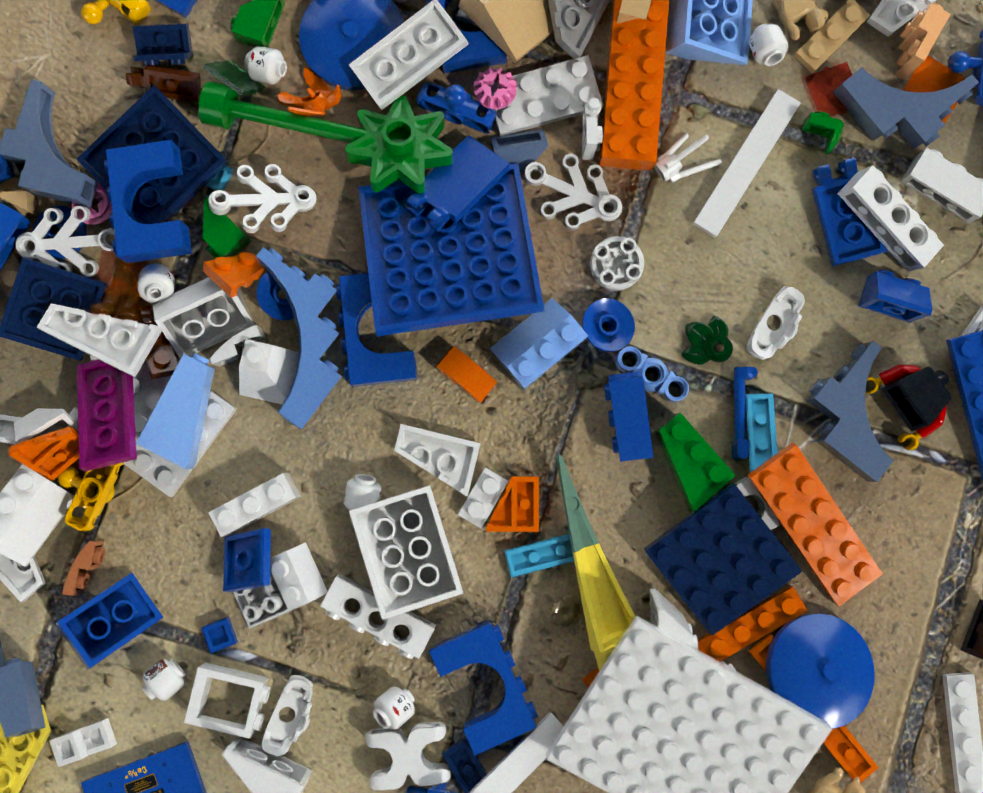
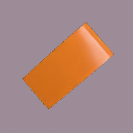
M451 346L435 366L453 384H458L479 403L483 401L497 383L483 368L455 346Z

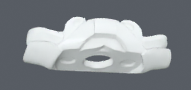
M783 286L773 297L751 333L746 347L750 355L765 360L772 357L777 349H782L790 339L794 338L802 315L799 313L805 303V298L801 292L793 287ZM771 315H776L780 319V327L775 331L770 330L767 326V319Z
M292 675L283 688L262 738L261 747L264 752L274 756L284 755L289 750L292 742L296 743L298 737L308 728L311 720L309 716L312 707L310 701L313 695V684L306 677ZM284 707H291L295 711V717L290 722H283L279 718V711Z

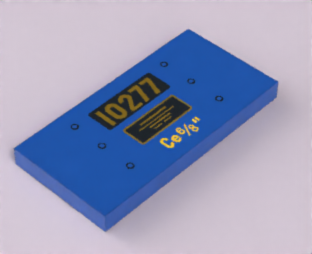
M189 741L81 782L84 793H207Z

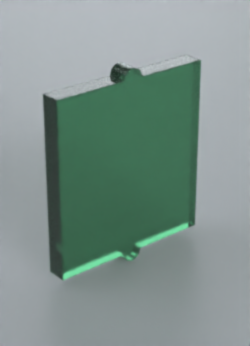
M215 60L213 63L205 64L203 68L241 96L256 95V93L264 91L266 87L262 83L252 80L248 73L230 60Z

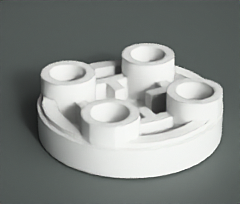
M614 236L604 239L595 247L590 258V271L594 280L603 288L611 291H622L632 287L639 280L644 269L642 251L631 238Z

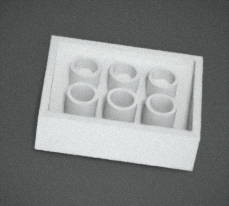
M430 486L349 511L382 620L463 594Z

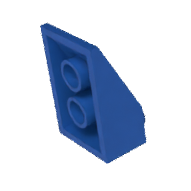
M130 573L59 620L56 626L88 671L161 620L163 616L134 574Z

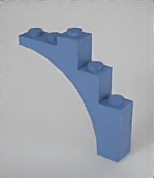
M263 247L256 255L255 260L272 275L283 290L293 311L298 330L299 357L296 375L289 394L277 413L298 429H302L342 377L337 373L339 368L327 359L324 362L320 360L339 335L335 330L337 326L326 317L322 319L318 317L337 290L333 287L334 282L323 274L320 277L314 274L308 282L304 279L306 275L295 266L288 267L282 262L284 258L272 248L268 251Z

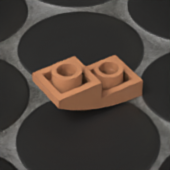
M104 540L89 541L83 547L68 572L62 594L74 596L84 592L90 579L87 571L99 568L100 564L104 561L106 553L105 548H103Z

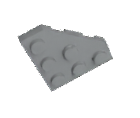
M548 0L555 41L573 59L581 57L610 0Z

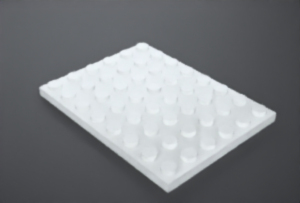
M635 616L546 753V756L550 762L608 793H788L832 731L829 723L642 618Z

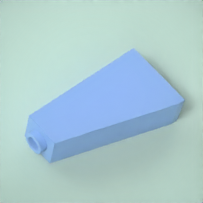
M194 353L192 357L186 354L182 355L136 444L184 469H193L196 464L215 368L207 365L209 359L197 353Z

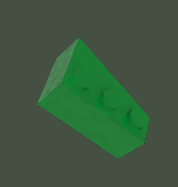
M681 412L674 414L655 431L688 511L695 512L736 476Z

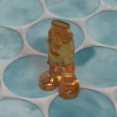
M116 256L111 279L106 285L108 288L106 295L101 303L91 305L89 313L104 314L116 318L120 295L126 296L124 304L118 313L117 319H128L142 324V318L137 312L139 297H141L137 286L139 273L142 268L149 265V260L126 263Z

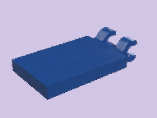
M468 135L453 149V163L449 166L435 167L425 177V191L421 194H413L407 200V203L411 205L409 211L415 216H419L429 204L435 209L429 213L428 218L431 220L429 226L436 231H439L449 219L457 223L510 170V164Z
M855 157L838 163L839 171L842 174V177L832 179L829 164L819 166L813 170L814 179L819 186L813 188L812 193L832 267L888 252L880 240L838 195L840 190L858 172Z

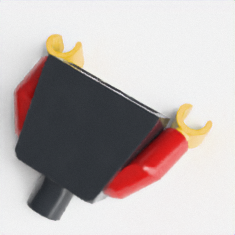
M900 364L879 373L877 378H867V381L873 383V389L865 394L876 392L879 386L884 384L885 386L881 388L910 431H915L912 434L903 433L898 437V442L900 443L909 437L911 438L910 445L906 446L905 449H916L921 437L925 439L943 425L947 410L946 405L951 400V394L945 387L949 382V377L944 371L937 370L934 372L932 367L929 366L920 369L917 365Z

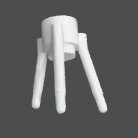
M685 133L665 154L657 158L658 162H656L654 167L660 178L664 182L670 179L674 183L680 178L720 165L722 161L718 159L679 172L682 168L680 160L709 139L708 135L703 136L678 155H675L673 153L689 135Z

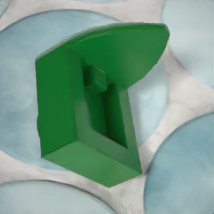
M811 112L804 120L801 131L827 137L825 154H829L842 136L844 123L839 119L830 117L826 112Z

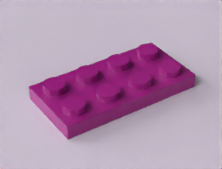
M101 360L77 365L79 469L90 471L137 459L133 376Z

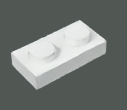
M484 468L458 515L477 527L482 528L509 481Z

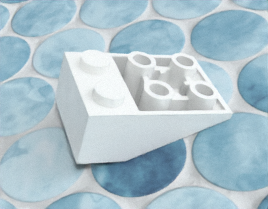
M305 542L270 558L269 586L233 593L250 629L308 604L327 594L328 591Z

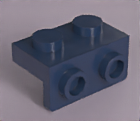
M189 23L132 26L137 55H133V60L142 61L143 66L159 65V60H169V65L186 64L185 59L193 57Z

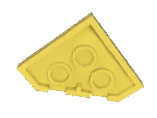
M41 705L46 728L19 737L5 738L0 724V793H19L51 732L44 705Z

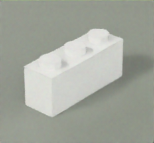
M925 148L916 155L901 179V183L968 224L981 218L983 215L982 178L974 177L960 164L951 163L943 158V155L937 150Z
M282 473L208 513L219 535L224 537L301 498V495L290 474Z

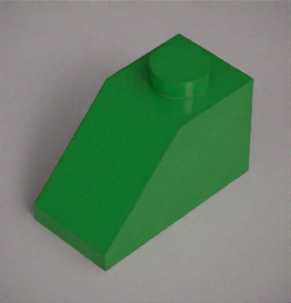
M253 0L240 6L238 14L233 16L230 26L237 42L251 47L264 46L269 48L285 5L284 0Z
M209 197L204 200L203 239L209 244L206 250L215 259L217 257L237 255L251 240L226 214L216 215L209 209Z

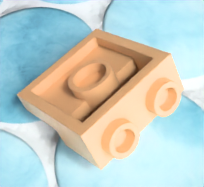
M930 3L924 12L919 10L913 20L909 21L902 30L900 37L903 40L898 48L903 53L896 63L899 65L895 73L896 77L905 80L925 61L951 15L939 4Z

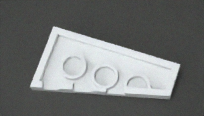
M50 304L37 326L41 331L133 377L138 373L163 330L157 325H146L133 320L112 318L109 315L88 313L85 310Z

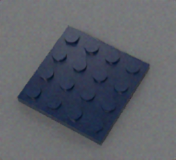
M155 85L77 158L82 166L107 191V187L110 186L109 176L104 168V161L107 160V149L172 140L180 148L183 175L148 181L136 192L133 200V213L138 223L141 224L168 222L229 164L223 155Z
M735 483L731 484L644 548L647 555L710 635L720 631L803 572Z

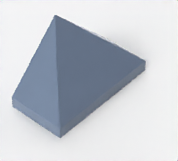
M544 129L491 137L494 153L509 164L518 163L519 171L525 174L526 167L530 163L535 162L548 147Z

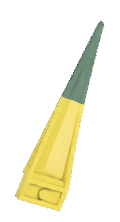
M556 455L555 459L590 649L594 651L600 672L635 618V614L595 536L564 459L561 455Z

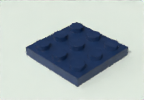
M23 257L0 324V337L82 361L85 352L41 331L37 326L50 304L98 314L107 284Z

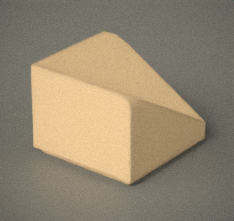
M622 0L616 23H623L637 18L646 20L651 0Z
M26 190L2 191L0 193V199L4 205L21 213L26 218L38 217V198Z

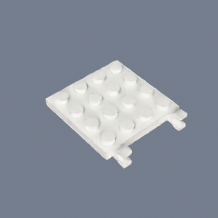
M145 361L136 376L133 377L136 442L171 376L151 380ZM210 390L195 466L237 410L236 407L212 390ZM74 407L69 415L77 422L78 407ZM136 444L137 459L124 462L127 467L169 497H173L193 470L184 469Z

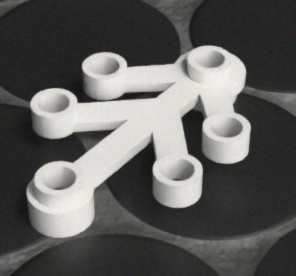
M575 154L565 155L562 162L564 170L570 174L573 185L546 174V168L539 162L530 163L526 167L525 180L528 184L532 186L542 184L569 196L555 202H545L540 210L541 216L544 219H552L556 213L582 203L592 206L593 208L577 214L573 212L566 216V228L576 230L580 227V224L598 217L604 221H613L622 212L620 199L615 195L609 194L603 179V169L597 164L591 165L588 168L586 176L590 182L594 183L598 196L588 192L578 167L579 159ZM573 159L575 165L572 167L568 166L566 160ZM597 170L600 176L592 177L590 171ZM532 172H538L540 174V178L534 180L530 177V174ZM604 205H611L613 211L610 213L606 212L603 208ZM545 207H552L554 212L550 215L544 212ZM574 217L578 220V224L572 226L568 223V219Z
M275 164L266 166L264 177L266 181L276 183L286 193H276L254 176L252 167L241 165L237 169L238 181L247 184L259 194L229 195L225 191L217 190L209 196V209L216 215H224L229 212L231 207L260 206L254 214H248L243 218V229L248 233H255L258 231L262 221L278 205H288L282 213H275L271 217V228L276 232H282L298 211L306 212L311 210L315 206L317 198L315 192L310 187L305 185L296 186L281 175L280 167ZM274 171L277 173V175L271 176L268 174V172ZM247 172L250 176L243 177L241 173ZM299 195H304L308 198L303 200L299 198ZM223 198L225 199V201L220 203L217 202L215 199ZM281 220L284 224L276 225L274 221ZM253 221L256 225L248 226L246 222Z
M80 205L75 206L71 210V216L54 238L43 239L51 226L62 222L64 217L63 212L59 208L53 207L45 210L44 218L33 232H25L18 236L16 250L22 257L28 259L37 258L43 264L56 268L64 266L66 271L72 272V266L68 262H58L46 251L55 249L76 265L84 276L90 277L98 273V263L91 259H85L73 248L100 246L106 251H113L112 243L109 242L108 236L110 234L115 236L113 228L102 230L99 235L70 237L80 223L87 221L91 215L90 210L86 206ZM78 209L84 211L85 216L83 219L77 216ZM51 211L57 214L56 221L50 218ZM29 240L34 243V250L28 248ZM87 263L93 266L92 273L86 270Z

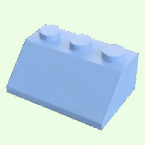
M551 298L544 304V312L532 313L489 349L524 391L584 342L588 335L573 316Z

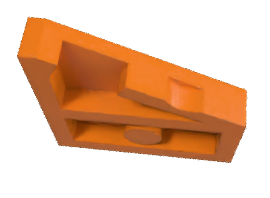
M242 252L239 255L229 257H217L214 260L203 262V272L230 298L237 295L239 287L247 288L254 280L261 278L265 274V269L255 260L256 256L252 252Z
M68 426L11 445L8 448V455L48 480L53 481L79 459V432Z
M511 476L486 526V532H539V476Z

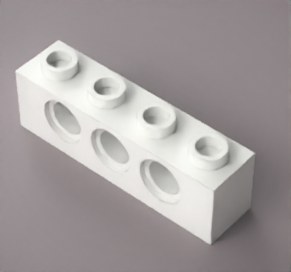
M873 165L858 171L838 193L907 272L925 268L944 246L937 238V234L928 228L920 219L919 214L904 201L900 192L895 190L884 178L883 173Z
M341 574L335 577L320 606L326 609L324 613L336 620H339L341 617L349 621V626L360 633H364L366 630L375 635L373 638L375 641L385 646H388L389 643L399 648L398 652L409 659H413V657L420 658L436 627V624L411 611L387 618L381 625L374 624L371 621V613L379 611L374 592ZM349 598H354L360 603V610L358 612H351L347 608L346 603ZM399 624L407 626L409 636L405 638L398 637L395 633V627Z

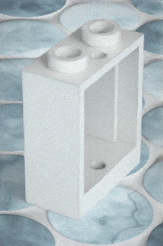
M206 662L197 669L184 723L250 739L256 731H260L263 724L264 714L260 712L262 704L267 703L271 687L267 686L269 677ZM213 678L255 688L246 725L204 715Z

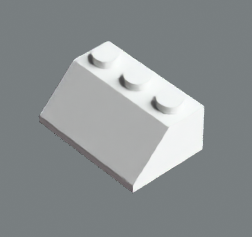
M209 277L173 293L170 298L164 301L153 303L154 320L163 329V334L180 359L183 354L192 356L194 353L225 341L255 325L240 289L238 288L235 297L230 298Z
M22 464L0 493V554L27 567L66 514L75 495Z

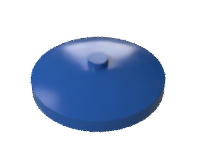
M313 0L306 9L300 24L299 41L301 51L309 68L330 86L336 88L339 85L340 89L364 90L366 88L349 64L399 27L404 21L399 9L392 0Z
M808 614L794 618L787 622L774 636L766 658V676L770 691L829 723L832 729L842 727L856 719L865 709L871 698L875 672L870 650L858 631L838 617L827 614Z

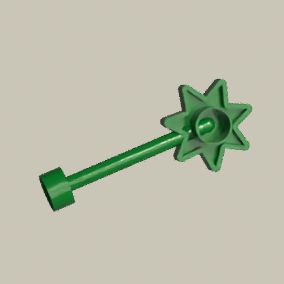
M207 81L200 94L199 119L205 125L229 129L233 125L235 118L350 143L345 147L347 161L371 167V189L376 193L382 191L397 179H400L416 193L421 194L425 191V168L449 166L453 163V150L437 139L445 127L444 114L438 111L414 116L410 104L404 95H401L394 101L387 115L364 109L359 110L357 118L360 128L238 101L236 87L219 82Z

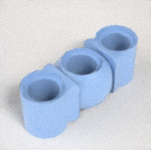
M632 346L623 348L616 355L615 365L620 372L642 371L645 391L655 392V394L662 396L665 401L670 403L680 401L688 395L689 385L687 381L676 376L672 371L668 372L666 365L661 360L647 358L646 354H641L637 348ZM629 353L634 356L635 364L633 367H627L623 364V354ZM647 368H653L657 371L658 378L655 382H650L646 379L645 371ZM670 383L679 385L681 392L678 397L669 394L668 386Z

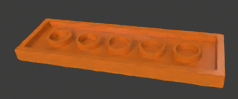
M792 442L747 475L827 594L838 607L883 575L797 444Z

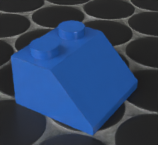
M878 270L867 276L858 307L908 323L932 314L930 289L921 286L920 281L911 278L899 279L894 277L895 274L887 270Z

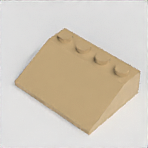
M460 0L458 6L515 63L554 32L548 0Z

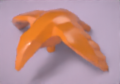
M307 67L304 68L303 75L309 87L306 89L309 96L303 98L296 97L285 91L277 95V102L288 106L287 110L289 112L306 116L325 115V110L337 105L342 97L339 85L332 91L325 81Z

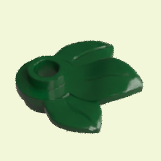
M713 316L708 325L702 322H692L685 326L686 335L691 343L681 353L685 360L693 364L703 365L710 360L716 363L725 362L731 357L733 346L728 339L729 329L721 318ZM721 344L724 346V350L722 352H715L714 347Z

